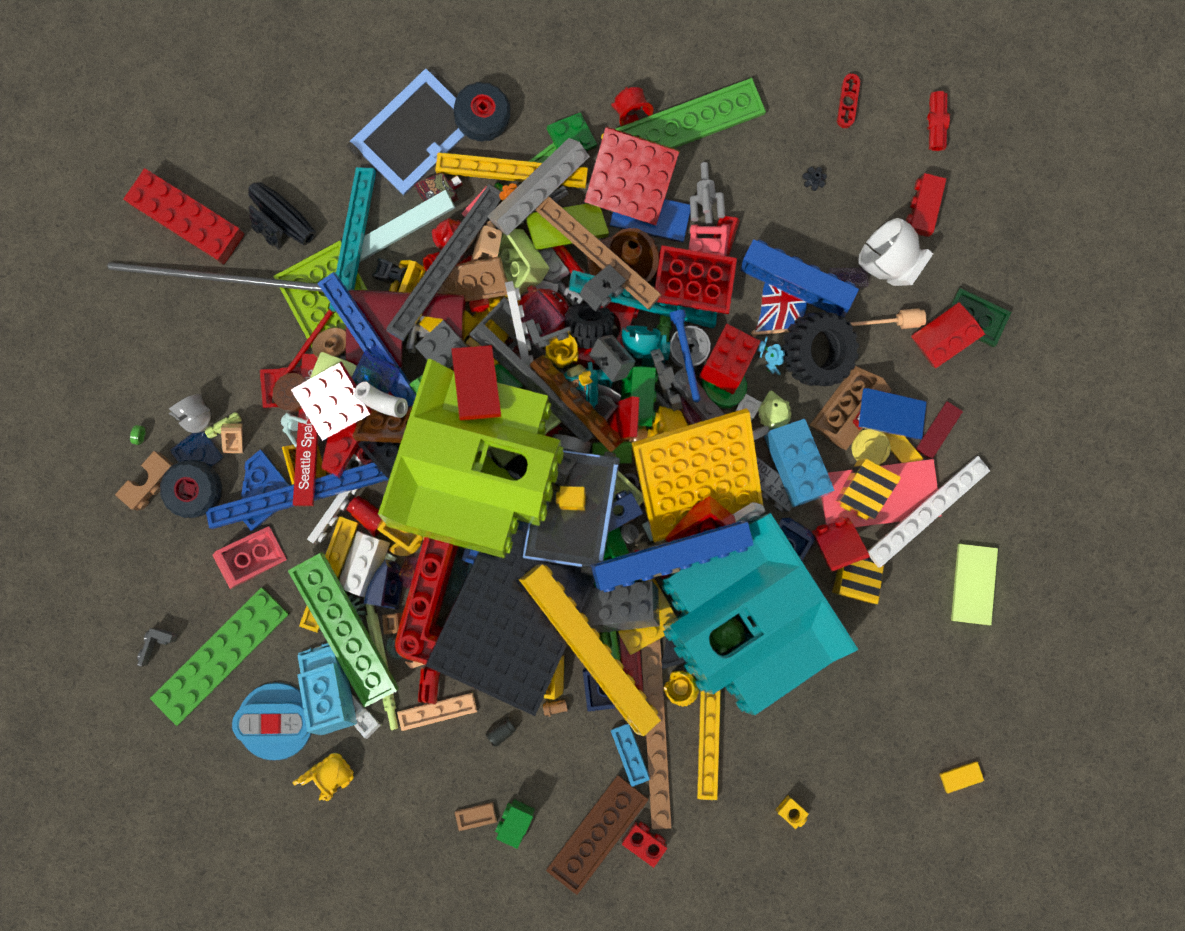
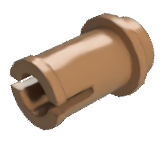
M565 699L551 703L546 701V704H542L545 716L549 715L551 717V714L568 712Z

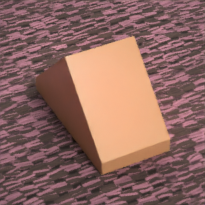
M223 423L221 427L223 453H243V424Z

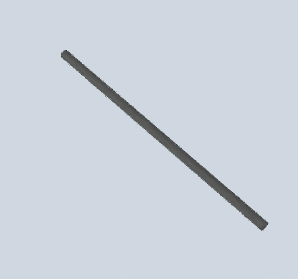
M108 263L109 270L323 292L317 283Z

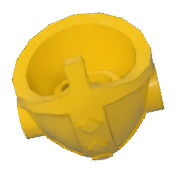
M568 334V338L561 341L554 339L550 341V345L546 346L545 357L550 359L559 368H564L573 361H578L577 343L570 334Z

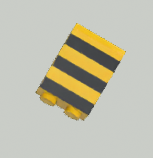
M867 459L857 460L836 501L841 503V508L847 511L853 509L858 512L857 516L864 520H868V518L875 519L901 477Z
M869 557L838 569L832 593L867 603L878 604L884 565L877 567Z

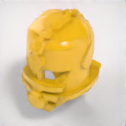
M332 753L292 783L294 785L301 783L303 786L313 780L321 790L319 800L329 801L333 798V794L337 792V788L340 786L345 788L354 779V772L340 754Z

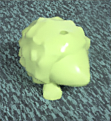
M769 391L758 411L761 424L768 426L769 430H773L789 424L791 411L788 401L783 400L775 392Z

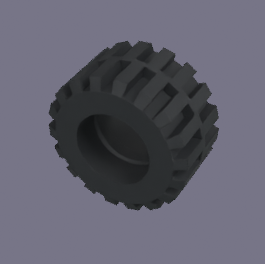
M587 302L578 303L567 309L565 328H571L570 335L575 338L577 347L593 348L598 338L612 335L614 314L608 308L600 307L595 311Z

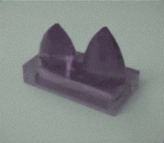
M863 268L829 269V273L836 275L843 282H851L856 288L868 287V272Z

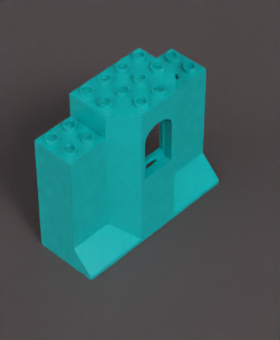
M771 513L760 516L758 519L748 523L754 545L748 547L747 551L740 553L736 551L729 552L727 557L718 558L716 556L710 558V562L699 564V562L692 563V567L687 569L679 568L680 572L671 573L661 580L663 583L661 585L662 589L667 595L670 594L674 600L672 601L673 606L678 612H682L663 625L665 629L663 633L668 641H673L676 646L674 651L679 658L683 657L686 664L684 666L689 674H693L697 679L695 683L699 690L715 694L726 687L727 691L731 695L734 694L738 700L736 701L738 708L742 712L745 711V713L757 715L832 662L858 650ZM739 613L753 638L728 655L722 656L717 654L710 645V633ZM747 617H752L756 624L755 627L751 625Z

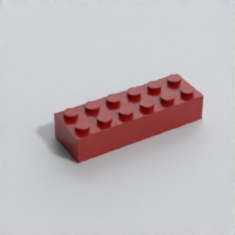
M145 168L123 199L223 265L245 235L238 227Z

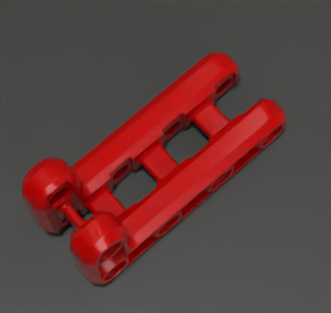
M424 537L395 640L396 651L401 657L426 664L443 628L438 626L437 622L459 546Z

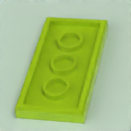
M587 203L563 208L597 239L608 237L609 232L600 207ZM538 212L530 213L526 217L535 250L572 243Z

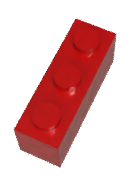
M924 173L915 182L914 190H917L916 196H913L911 199L910 208L913 209L912 213L907 216L906 222L914 228L918 235L930 237L934 233L946 178Z

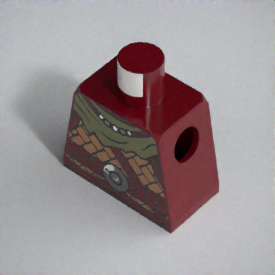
M443 173L414 184L424 202L446 190L453 203L458 200L454 190L463 185L457 175L447 181Z

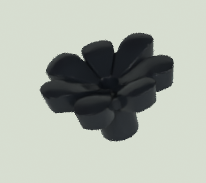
M810 167L807 169L808 173L802 175V178L807 180L804 182V186L806 188L811 186L812 191H816L818 186L820 188L825 186L823 180L827 176L826 174H821V167L816 168V170Z

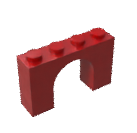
M610 302L606 308L610 309V312L614 314V323L619 329V336L616 340L623 346L621 338L622 328L626 329L627 326L633 325L631 324L632 319H637L639 309ZM578 347V361H573V364L587 367L588 362H592L594 370L601 369L589 355L593 348L585 349Z

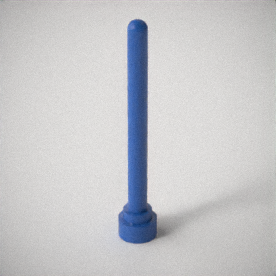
M685 309L670 312L669 314L671 321L677 327L692 398L695 403H698L701 398L684 327Z

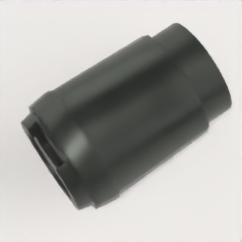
M508 717L486 732L485 736L491 741L493 747L499 746L516 731L515 726L510 723L511 721Z

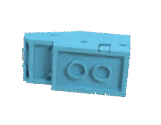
M321 644V646L314 649L310 648L298 653L301 673L298 674V681L307 732L325 735L356 725L357 720L350 684L329 644Z

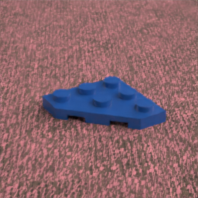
M259 450L245 462L242 499L291 486L263 450ZM276 512L243 521L251 531H254Z

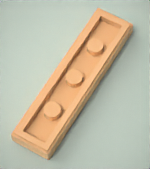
M472 692L437 701L436 705L429 703L401 710L397 714L401 731L475 713L477 712V707Z

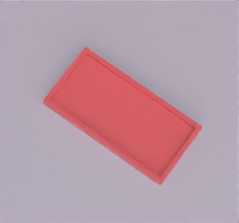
M934 459L881 466L900 476L901 479L876 518H868V520L857 516L858 512L853 509L847 511L841 508V503L836 501L852 470L829 472L828 475L835 491L822 497L825 524H831L841 517H849L855 527L902 521L938 490Z

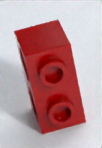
M634 821L622 838L621 844L654 868L668 849L665 843L666 840L658 833L653 835L649 832L650 828L643 822L638 824ZM636 832L643 835L639 841L632 839V835ZM656 844L659 848L656 852H650L648 847Z

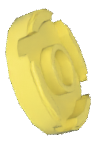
M866 429L858 434L852 442L851 449L856 460L867 459L880 465L890 455L891 446L889 439L884 433Z

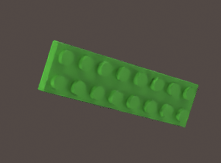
M750 78L616 128L615 130L671 148H677L765 115L766 111L754 81Z
M321 552L288 570L363 706L366 707L396 692L399 689L324 553Z
M261 587L150 699L178 726L290 614Z

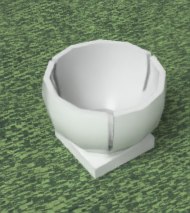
M895 218L882 225L866 242L872 249L880 253L881 256L864 244L859 254V265L866 272L879 279H888L887 282L892 286L913 285L933 253L928 249L921 250L918 234L914 228L903 219Z

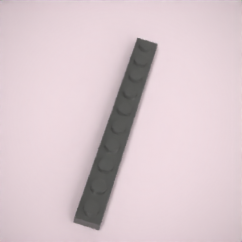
M488 184L386 329L387 332L402 341L405 340L489 220L487 216L501 203L502 200L499 197L500 190Z

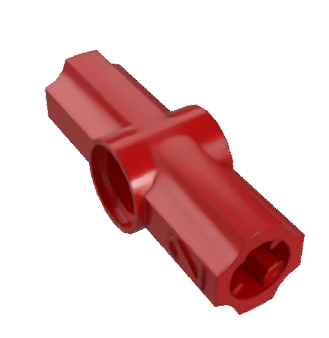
M937 91L930 94L929 113L927 116V120H929V127H927V130H929V150L932 151L946 149L947 129L950 122V115L947 113V93Z

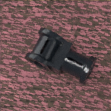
M378 258V265L375 273H372V277L386 283L399 281L401 284L402 276L405 275L407 268L401 269L394 263Z

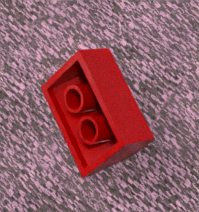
M958 302L911 335V338L931 366L937 368L981 338L985 333L974 317Z

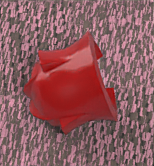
M625 87L624 90L616 95L615 102L611 104L612 108L619 114L621 126L639 120L637 114H627L632 109L637 111L643 106L642 109L648 116L653 115V106L645 100L643 89L639 87Z
M447 218L440 222L436 228L432 229L433 241L440 250L444 248L461 224L459 220Z

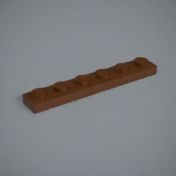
M542 355L529 365L610 452L614 451L624 442L619 433L608 425L605 418L593 409L591 403L580 395L579 391L566 380V377L552 365L548 358Z

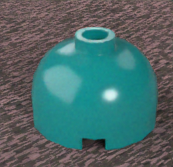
M629 325L626 329L623 327L621 334L624 348L629 353H632L635 358H644V355L651 354L650 351L656 350L661 336V332L653 328V332L647 330L646 326Z

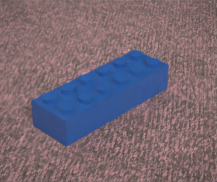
M753 239L740 270L817 308L843 317L847 314L859 291L853 283L843 282L832 273L826 274L815 265L809 266L798 257L786 255L781 249H773L762 240L756 241Z

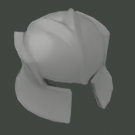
M200 394L188 396L169 408L172 411L169 414L178 421H181L179 424L186 431L198 433L208 428L211 413L210 409L204 404Z

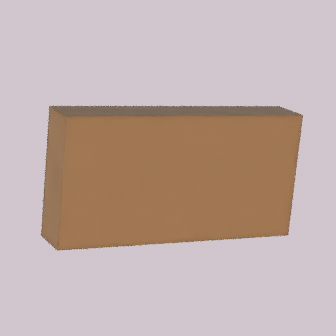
M493 802L455 811L459 831L497 822Z

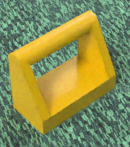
M400 261L398 267L401 269L407 267L398 292H412L424 276L426 270L416 261ZM394 281L389 291L397 292L400 285L399 281Z

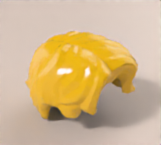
M679 670L671 672L669 682H666L663 686V690L671 703L682 707L693 703L697 699V694H699V689L695 683L696 680L689 672Z

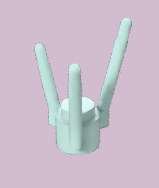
M287 412L281 419V424L284 427L283 432L287 434L296 447L297 442L291 431L298 430V422L306 424L307 421Z

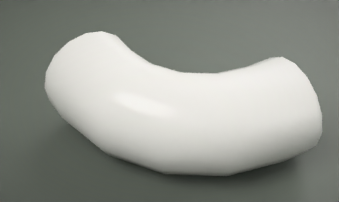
M368 382L358 384L354 390V397L376 411L398 418L405 416L407 413L408 404L405 399L386 394Z

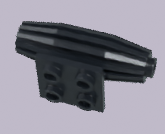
M254 182L249 186L248 196L260 210L259 212L252 205L249 206L251 227L257 234L261 233L270 246H275L280 250L282 248L281 238L283 233L304 246L316 236L314 228L303 214L281 194L262 182Z

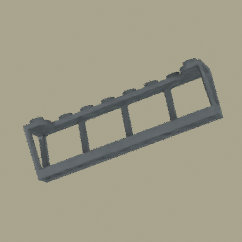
M503 298L469 335L481 346L492 345L493 357L529 391L547 395L548 402L551 403V412L584 443L594 437V434L540 376L512 351L518 342L514 323L511 319L512 314L509 301ZM490 319L513 339V342L508 347L485 326ZM524 334L525 339L530 341L531 350L528 351V354L532 355L534 360L542 355L545 356L546 350L539 348V346L535 347L531 336ZM552 363V365L560 373H562L563 375L566 373V371L563 368H559L558 366ZM601 395L598 397V404L593 409L607 420L618 406L611 397Z

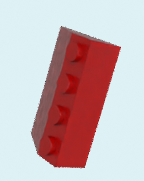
M661 245L654 288L662 296L656 302L729 314L737 258Z

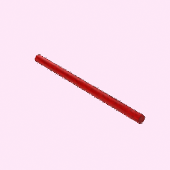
M328 310L282 376L291 373L302 358V354H305L332 316L333 312L331 310ZM273 389L269 393L271 396H273Z

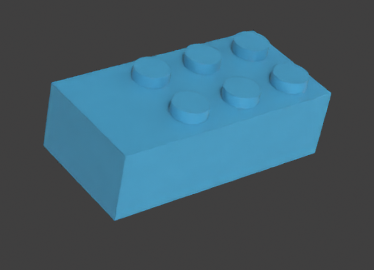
M805 419L770 430L764 436L792 507L827 496L835 491Z

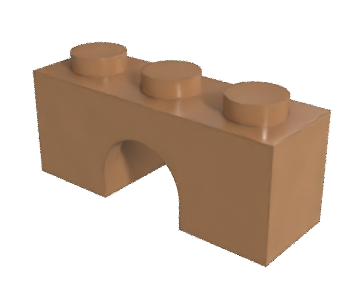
M153 451L141 465L148 472L147 482L139 486L135 481L128 480L115 495L130 509L143 510L149 504L148 499L160 492V482L163 475L174 464L160 452Z

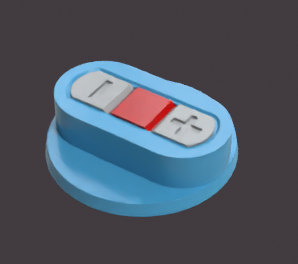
M268 683L254 689L244 699L232 721L235 736L242 741L251 753L266 760H282L297 754L304 748L312 734L307 732L300 690L285 683Z

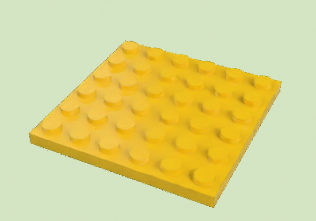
M747 408L632 442L649 527L654 542L664 540L694 505L709 496L731 514L736 513L752 502L763 505L750 412Z

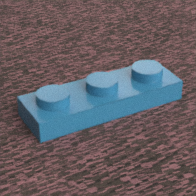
M625 724L612 729L611 733L631 786L649 781L651 778L631 726Z

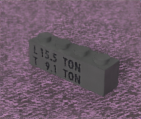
M756 456L762 498L766 501L768 499L775 503L773 506L778 511L789 512L792 509V505L780 475Z

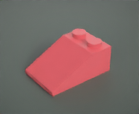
M269 526L215 551L212 555L230 589L287 560Z

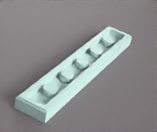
M442 191L365 235L360 262L455 209L448 191Z

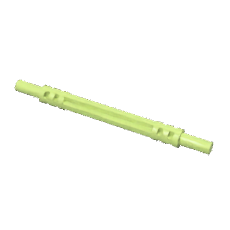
M366 604L368 614L366 619L370 637L388 668L378 614L375 613L373 605ZM392 693L382 699L384 709L388 714L390 729L394 730L398 729V723L395 714L396 704L394 694Z

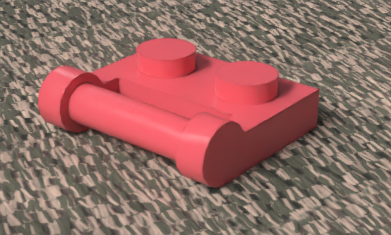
M692 224L690 227L691 236L688 250L726 256L730 233L729 225L698 226V224ZM699 234H721V239L698 238Z

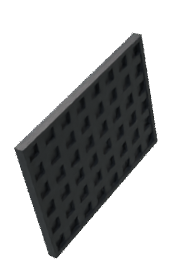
M517 529L516 534H512L511 542H513L510 554L507 553L505 558L478 551L425 666L536 716L567 646V642L519 579L536 565L543 564L548 566L553 573L552 577L554 580L563 585L565 589L563 592L566 596L571 597L575 601L576 609L579 613L583 610L595 579L591 568L523 558L527 533ZM539 539L536 541L535 550L567 554Z

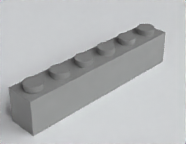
M568 138L487 216L498 230H501L502 233L509 235L589 158L581 143Z

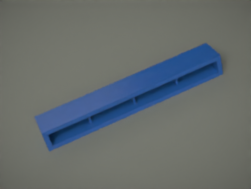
M738 521L591 564L597 588L600 591L610 592L615 590V586L618 585L630 586L635 584V580L642 579V581L653 579L655 574L667 575L673 572L672 569L679 567L680 569L690 568L692 563L699 562V564L710 562V558L716 556L718 558L727 557L729 552H744L754 544L748 522Z

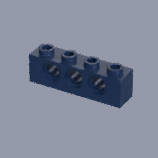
M622 490L615 495L616 498L613 499L608 533L643 514L630 490ZM603 501L598 504V508L594 510L588 509L581 513L580 518L576 520L572 518L563 524L562 532L573 552L597 539L599 523L596 522V517L601 515V513L606 514L607 506L602 509ZM616 505L623 506V511L619 514L613 512V508ZM582 524L589 526L588 531L585 533H581L578 530Z

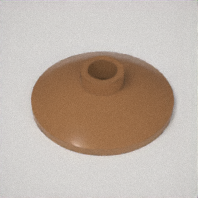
M330 328L320 333L312 344L314 355L318 358L321 352L335 357L342 354L346 349V332L340 328Z

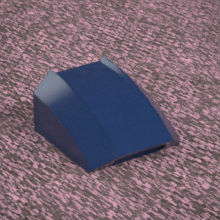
M782 518L778 525L801 561H803L815 538L810 530L793 519Z
M388 559L383 561L368 586L363 604L399 609L405 571L397 562Z
M585 667L583 669L587 711L616 708Z

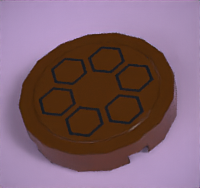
M289 373L280 377L273 388L275 404L288 412L302 409L291 389L307 380L296 373Z

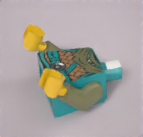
M582 365L568 369L564 374L566 380L594 408L598 404L597 370H586Z

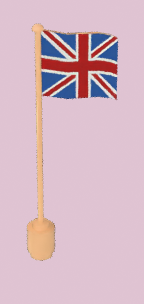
M765 283L762 294L761 313L756 330H753L751 333L752 336L789 332V326L795 324L794 321L805 314L807 302ZM919 308L900 310L896 318L851 322V325L859 326L896 322L897 326L900 325L901 329L919 328L921 325L926 324V313Z

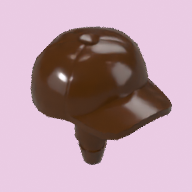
M627 228L620 230L612 237L600 240L645 281L650 283L658 270L660 253L657 251V245L654 244L655 240L646 232L638 228ZM587 256L589 274L596 276L603 269Z

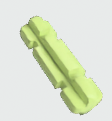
M234 412L229 415V418L225 417L213 424V427L210 426L204 431L208 438H213L217 436V433H221L223 423L238 424L242 420L240 415Z

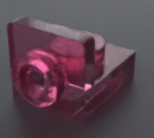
M406 556L399 578L406 588L411 586L418 558Z

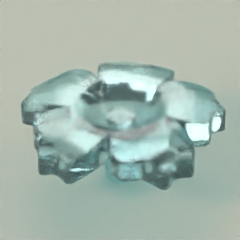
M390 638L387 640L385 651L390 654L391 658L398 660L402 657L396 651V639Z

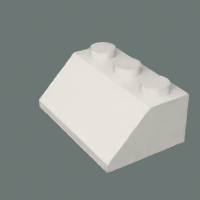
M356 531L339 578V582L345 591L365 597L375 572L385 559L390 542Z

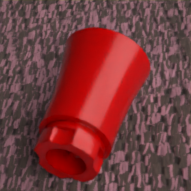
M360 496L352 499L346 510L373 537L379 535L380 531L377 530V527L382 520L378 515L379 509L366 499L363 500Z

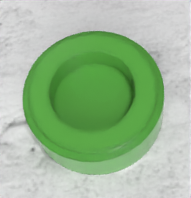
M135 425L132 428L130 434V442L132 444L140 445L143 443L146 432L143 426Z

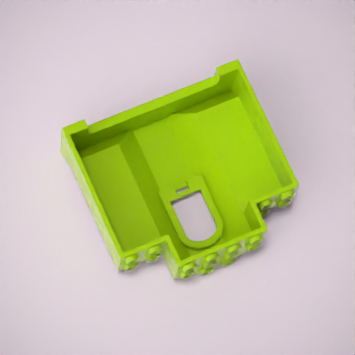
M428 359L378 515L390 528L505 558L507 553L510 554L513 546L511 537L512 534L517 532L519 524L517 520L540 526L541 521H545L548 512L546 503L551 501L553 495L552 482L556 483L559 473L557 464H561L563 460L564 447H561V440L545 436V420L549 421L552 411L550 409L551 403L548 402V396L497 383L501 417L459 420L454 371L432 359ZM489 446L525 456L528 463L525 475L517 481H512L482 473ZM478 451L482 452L479 463H476Z

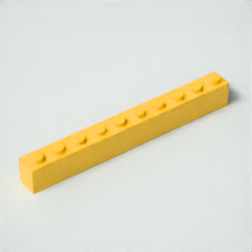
M543 564L536 565L519 581L634 732L645 736L661 721L657 716L658 711L647 703L646 695L635 687L634 679L630 675L625 674L622 670L624 668L622 663L613 658L609 646L605 643L603 644L599 639V633L594 628L591 629L587 623V617L576 609L575 601L571 597L566 596L563 592L565 591L563 585L554 580L550 568Z

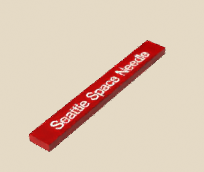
M302 354L301 376L306 380L310 379L318 360L314 354ZM302 408L299 410L298 417L306 420L307 423L298 422L293 506H314L318 432Z

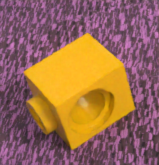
M560 486V492L556 493V504H559L561 510H585V487Z
M789 795L775 809L795 829L798 826H803L809 815ZM791 809L798 810L795 817H789Z

